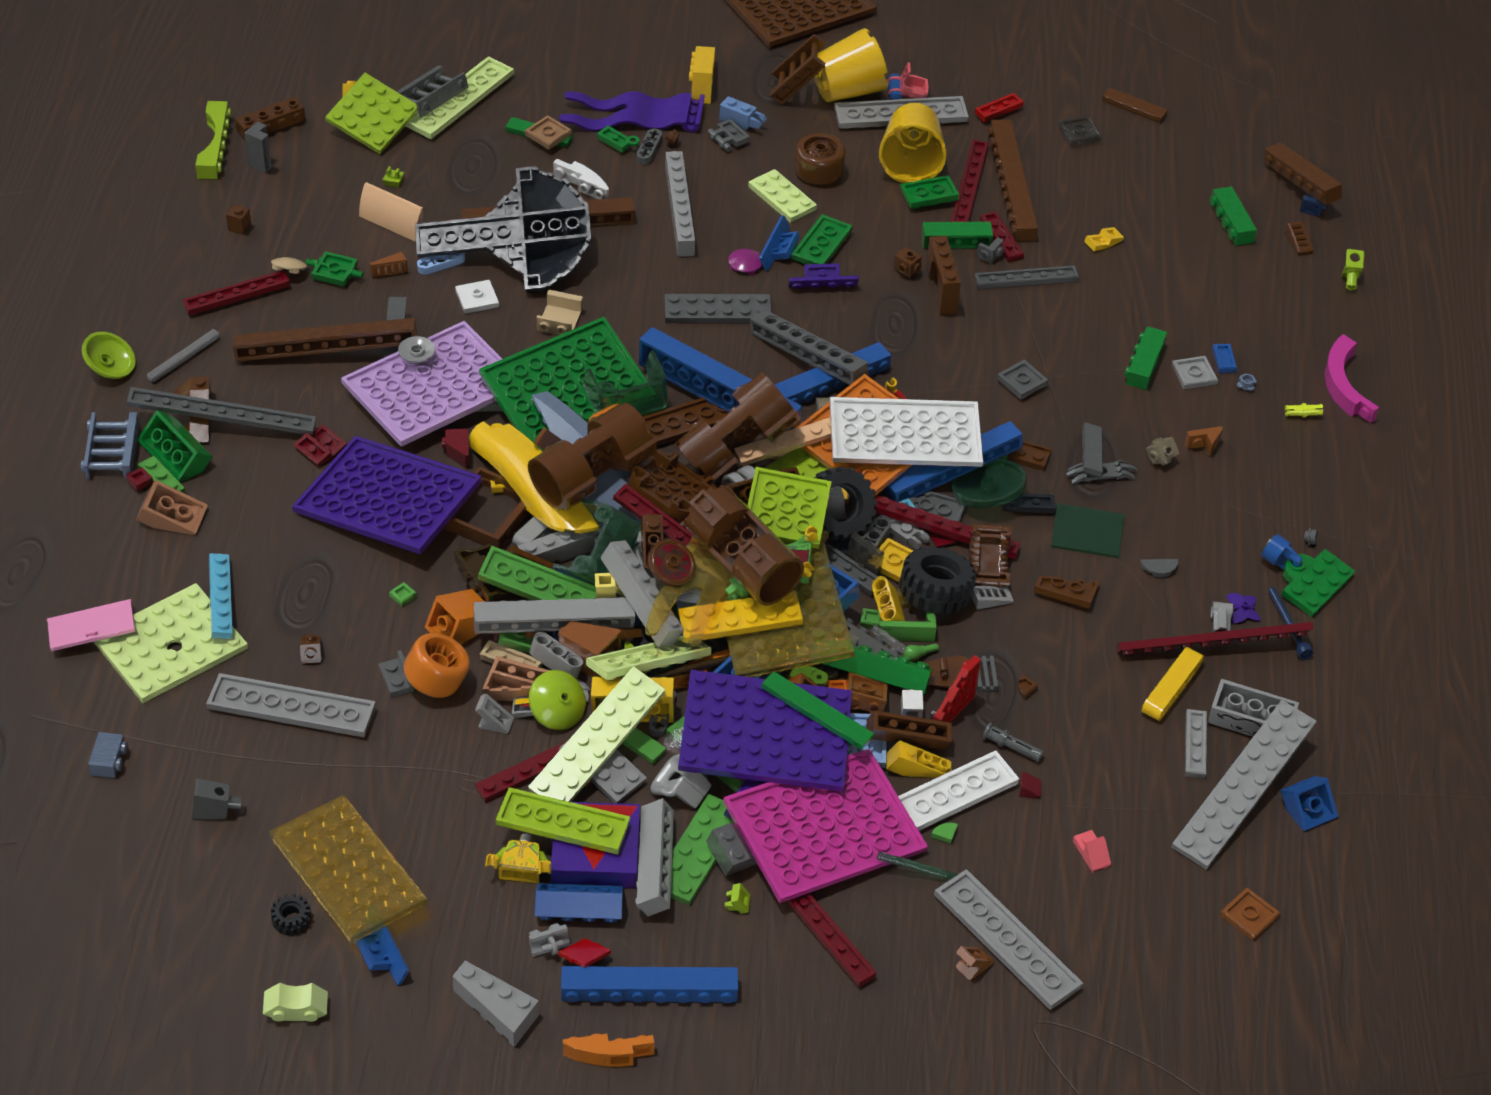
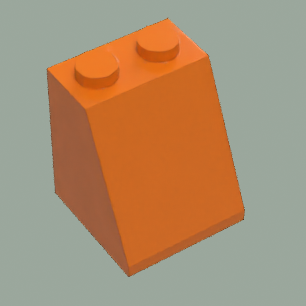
M472 589L436 596L425 628L430 633H439L451 637L461 645L478 635L474 632V602H482L484 600Z

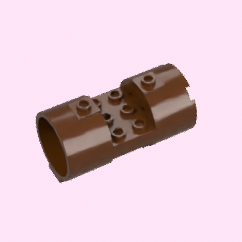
M763 372L758 374L749 383L736 388L732 396L739 406L733 407L727 416L717 420L712 428L704 419L695 422L688 430L689 432L675 443L701 477L706 479L711 475L715 479L714 485L716 488L721 485L723 476L736 472L737 469L742 467L735 457L734 448L749 444L761 433L772 443L801 419L778 388Z
M619 403L607 412L593 417L588 422L587 435L577 439L574 444L561 440L547 446L542 453L528 462V473L535 489L547 504L557 510L564 508L568 511L597 492L596 478L608 470L621 471L624 469L628 472L636 464L639 465L656 454L657 441L653 439L651 432H647L644 426L646 421L642 415L630 404L625 403L622 405Z
M720 485L715 490L712 488L706 491L702 489L689 502L691 504L688 508L690 513L688 518L684 519L686 529L760 605L768 606L775 604L793 591L802 578L804 572L803 562L729 487Z

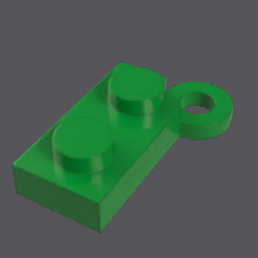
M610 126L597 133V139L621 153L627 150L628 146L635 147L640 142L637 136L627 137Z

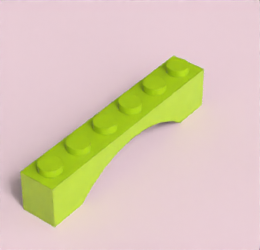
M207 101V125L213 130L215 135L210 145L197 155V179H218L219 172H222L221 161H224L223 150H226L225 140L228 139L227 129L230 128L229 118L232 116L231 108H228V101Z

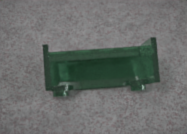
M654 350L650 351L645 366L648 371L647 379L649 382L617 391L615 386L608 381L597 383L591 368L586 370L582 385L596 413L619 403L622 405L625 403L630 404L642 417L667 409L669 399L666 376Z
M582 499L581 503L598 522L604 523L591 555L576 557L571 567L555 563L552 567L560 573L595 586L596 573H610L601 560V556L610 542L626 540L630 548L633 549L641 527L635 519L609 504Z

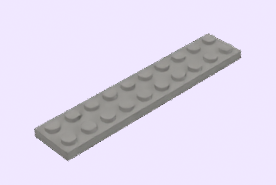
M1281 700L1172 843L1171 848L1207 870L1314 728L1317 721Z

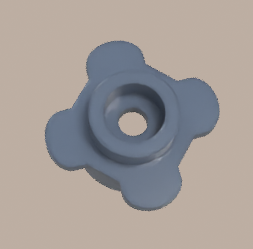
M1243 374L1239 377L1240 381L1237 383V387L1253 391L1257 380L1251 374Z

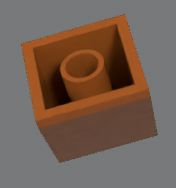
M570 621L558 633L559 642L582 658L583 664L580 671L591 678L601 676L586 665V658L621 650V630L616 628Z

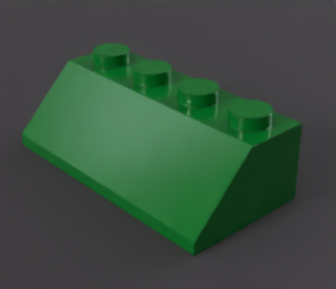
M156 410L137 439L180 483L203 472L213 457L172 414Z

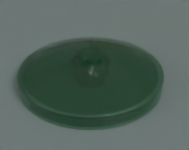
M996 459L952 481V491L956 500L965 506L973 508H992L1007 504L1018 498L1027 486L1025 470L1015 462Z

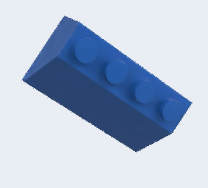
M538 883L535 895V916H540L541 920H552L553 917H561V920L564 921L583 918V921L591 922L596 921V918H604L605 922H617V919L622 918L623 886Z

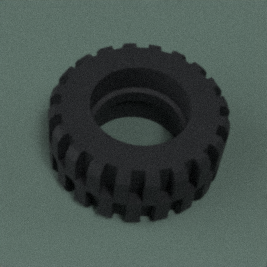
M837 467L816 474V477H813L832 481L830 490L835 486L843 488L849 494L852 502L851 513L843 522L833 519L826 508L821 538H827L831 541L853 539L858 537V534H863L867 531L866 527L871 526L873 523L871 517H875L877 512L874 510V506H877V500H874L873 497L876 493L874 489L870 488L871 482L869 479L864 480V475L861 472L855 473V469Z
M934 546L930 548L922 547L919 550H914L905 558L899 580V588L909 604L912 603L917 609L921 608L923 611H930L933 614L943 613L946 615L951 612L956 613L970 603L976 581V572L969 560L966 561L963 555H958L953 550L949 551L947 548L941 547L940 549Z

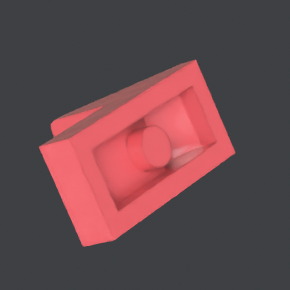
M1093 830L1073 837L1075 846L1092 873L1111 866L1104 836L1097 838Z

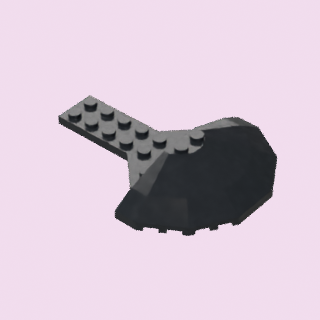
M536 166L516 168L517 183L512 188L513 190L507 196L505 195L496 204L491 213L488 212L485 217L415 224L417 256L420 258L488 250L524 277L526 293L545 291L576 270L592 242L589 205L581 198L578 191L570 185L567 179H561L554 176L553 173L541 171Z

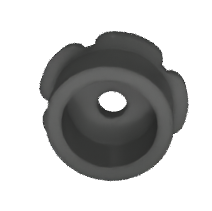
M1309 528V531H1305L1304 542H1308V546L1311 544L1316 545L1318 530Z

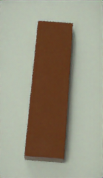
M1110 87L1102 96V101L1159 123L1168 112L1165 108Z

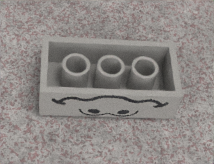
M1221 679L1211 707L1208 723L1254 737L1281 700L1296 709L1299 702Z

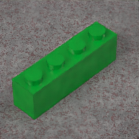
M1233 187L1213 189L1210 205L1215 209L1217 217L1220 218L1223 228L1228 232V236L1232 239L1234 245L1254 243L1257 229Z
M923 222L922 225L923 249H928L929 238L936 236H947L951 249L978 248L980 243L990 246L993 240L991 222Z
M1147 326L1145 332H1141L1138 340L1140 344H1136L1134 349L1135 355L1131 356L1129 362L1131 366H1127L1124 374L1127 377L1126 385L1147 390L1165 345L1166 331Z

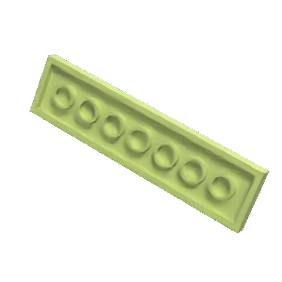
M488 56L465 74L469 88L423 117H419L417 112L405 126L432 139L514 74V69Z
M633 666L528 786V789L535 794L571 802L665 694V689Z

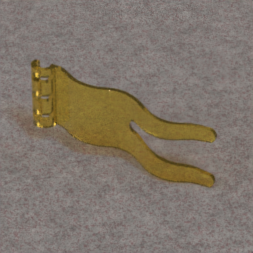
M692 535L687 548L691 551L695 560V573L691 580L682 586L665 585L660 590L652 606L645 633L648 636H656L675 602L682 595L694 589H699L702 593L696 604L689 635V644L699 646L712 610L727 594L725 589L730 586L729 580L733 576Z

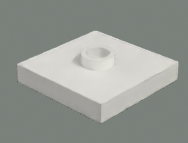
M490 280L455 286L465 314L499 307V302Z

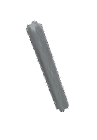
M212 329L149 372L147 379L152 383L156 382L217 340L219 332Z

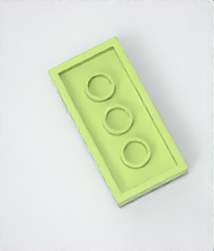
M775 169L748 182V187L779 214L784 215L790 223L817 210L816 203Z

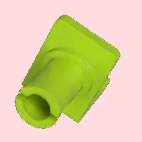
M1347 249L1346 265L1341 277L1347 278V290L1357 289V279L1363 270L1364 251ZM1352 254H1356L1359 256L1360 260L1358 262H1353L1350 259V256Z

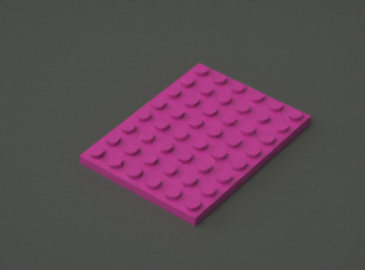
M870 749L847 756L843 792L768 782L726 796L723 799L725 807L779 903L923 853L928 848Z

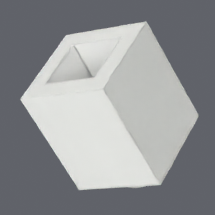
M902 690L901 715L922 718V691Z

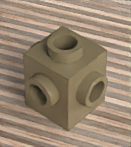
M1173 437L1157 438L1151 442L1152 445L1146 448L1152 464H1161L1162 466L1170 463L1173 457L1180 454Z

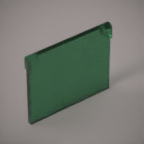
M1057 503L1051 547L1119 558L1125 514Z

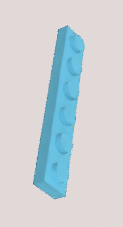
M210 553L211 638L232 639L229 555Z

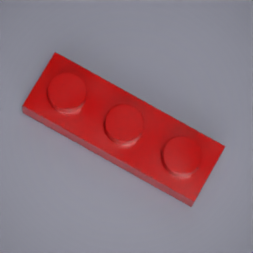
M1015 93L975 108V114L983 122L1023 107L1024 101Z

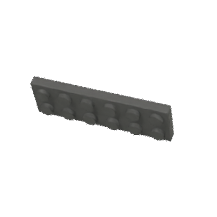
M665 294V323H750V318L763 310L771 312L770 294Z

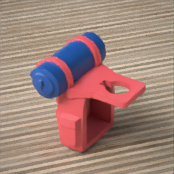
M908 62L901 76L899 74H891L888 77L889 100L902 99V97L911 99L926 98L929 88L928 79L910 75V63Z

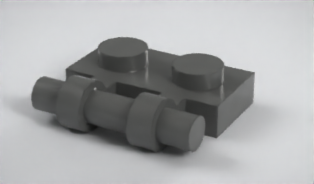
M732 119L717 124V130L712 128L708 130L710 138L713 141H717L719 146L728 152L732 150L730 144L738 147L750 142V136Z

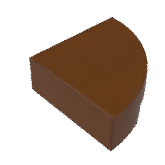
M1022 674L1018 682V692L1025 700L1038 689V684L1025 674Z

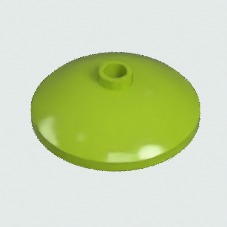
M95 332L90 334L82 344V355L85 362L94 372L103 377L111 379L124 378L131 373L135 366L133 350L126 341L115 334Z
M550 670L539 675L532 683L529 691V705L534 717L549 729L558 731L569 729L576 725L584 714L586 699L583 688L575 677L565 671Z

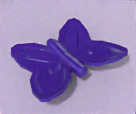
M1237 593L1227 595L1228 601L1234 605L1233 609L1237 610L1231 618L1233 624L1241 623L1247 618L1260 621L1259 615L1254 611L1255 607L1253 605L1256 602L1254 596L1248 595L1243 597Z

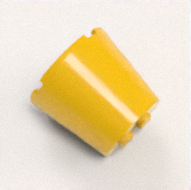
M863 28L818 53V58L826 64L825 68L814 76V80L819 93L825 101L834 102L887 90L888 80L885 79V73L888 72L885 60L874 36H869L870 31Z
M908 103L899 107L893 113L879 148L880 163L890 177L899 182L908 183L934 178L943 169L946 161V146L938 116L930 107L921 103Z

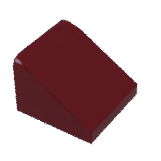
M1022 772L1020 796L1040 798L1041 780L1026 772Z

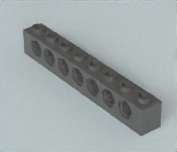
M763 310L750 318L751 334L849 385L864 374L869 377L867 361L767 310Z

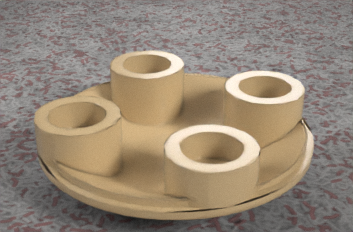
M282 257L271 261L272 269H289L290 273L295 274L299 273L300 270H305L307 264L291 257Z

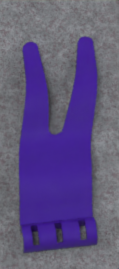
M568 91L565 93L566 100L580 102L597 111H611L622 106L627 108L603 119H589L576 114H561L559 121L561 123L574 124L594 132H599L607 126L614 127L622 123L636 124L649 130H663L681 124L685 131L696 132L700 126L705 95L701 94L699 100H694L691 97L692 93H682L671 98L659 99L633 91L623 93L612 99L598 100L583 93Z

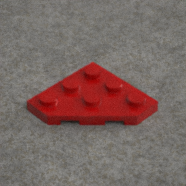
M974 655L969 661L966 660L963 663L960 673L947 691V695L939 710L934 714L933 720L950 723L975 698L981 663L980 658Z

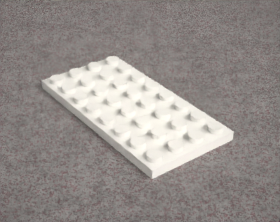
M830 397L833 462L982 467L983 456L978 402Z

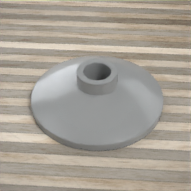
M414 336L403 340L399 345L398 351L400 357L405 361L420 363L429 360L434 355L435 345L428 338Z

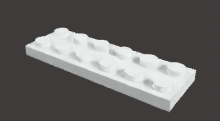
M993 751L898 797L920 831L1017 785L1019 778L997 751Z

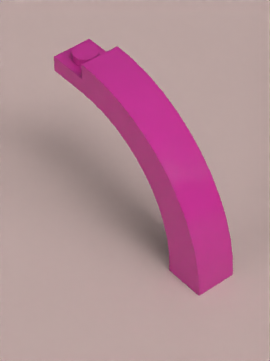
M1343 334L1333 344L1325 367L1326 386L1333 400L1351 417L1358 414L1372 423L1376 419L1379 407L1359 394L1349 383L1345 375L1344 365L1354 356L1357 343Z

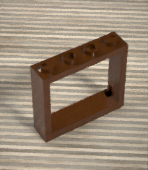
M479 466L474 474L481 475L482 482L443 529L480 545L490 544L502 549L530 513L526 510V506L503 476ZM491 480L495 482V485L502 484L505 486L503 492L500 493L520 501L494 534L454 518L481 485L491 489Z

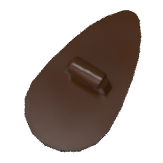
M951 656L925 662L929 664L930 668H933L929 686L950 688L960 673L963 663L970 659L965 656Z

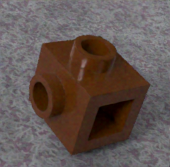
M904 247L895 255L893 268L911 277L920 271L922 256Z

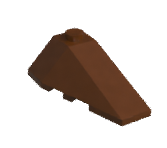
M190 377L174 391V394L211 399L210 377ZM178 414L181 424L201 445H209L210 419Z

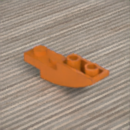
M607 1034L570 1037L563 1039V1055L579 1062L598 1066H632L634 1057L654 1055L653 1035H639L635 1038H617L609 1041Z

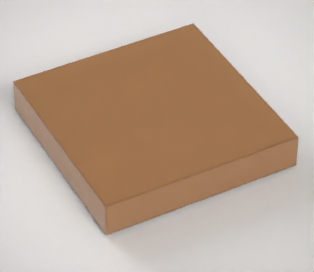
M548 115L525 130V136L548 150L572 135L570 128Z

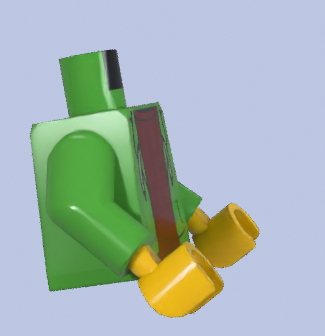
M809 526L805 531V535L798 541L786 545L804 564V572L799 583L809 584L812 575L811 571L814 570L812 566L813 552L811 540H818V535L816 534L818 530L814 526Z

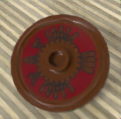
M665 539L656 543L650 550L649 566L653 575L660 582L677 587L691 580L695 573V560L691 551L684 544L676 540Z

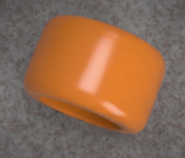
M428 633L420 636L415 641L404 661L403 669L408 682L416 690L431 697L444 698L458 690L469 671L470 659L466 650L456 640L443 634Z

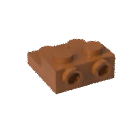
M849 672L846 690H852L851 709L865 710L870 714L874 711L884 712L887 702L888 683Z

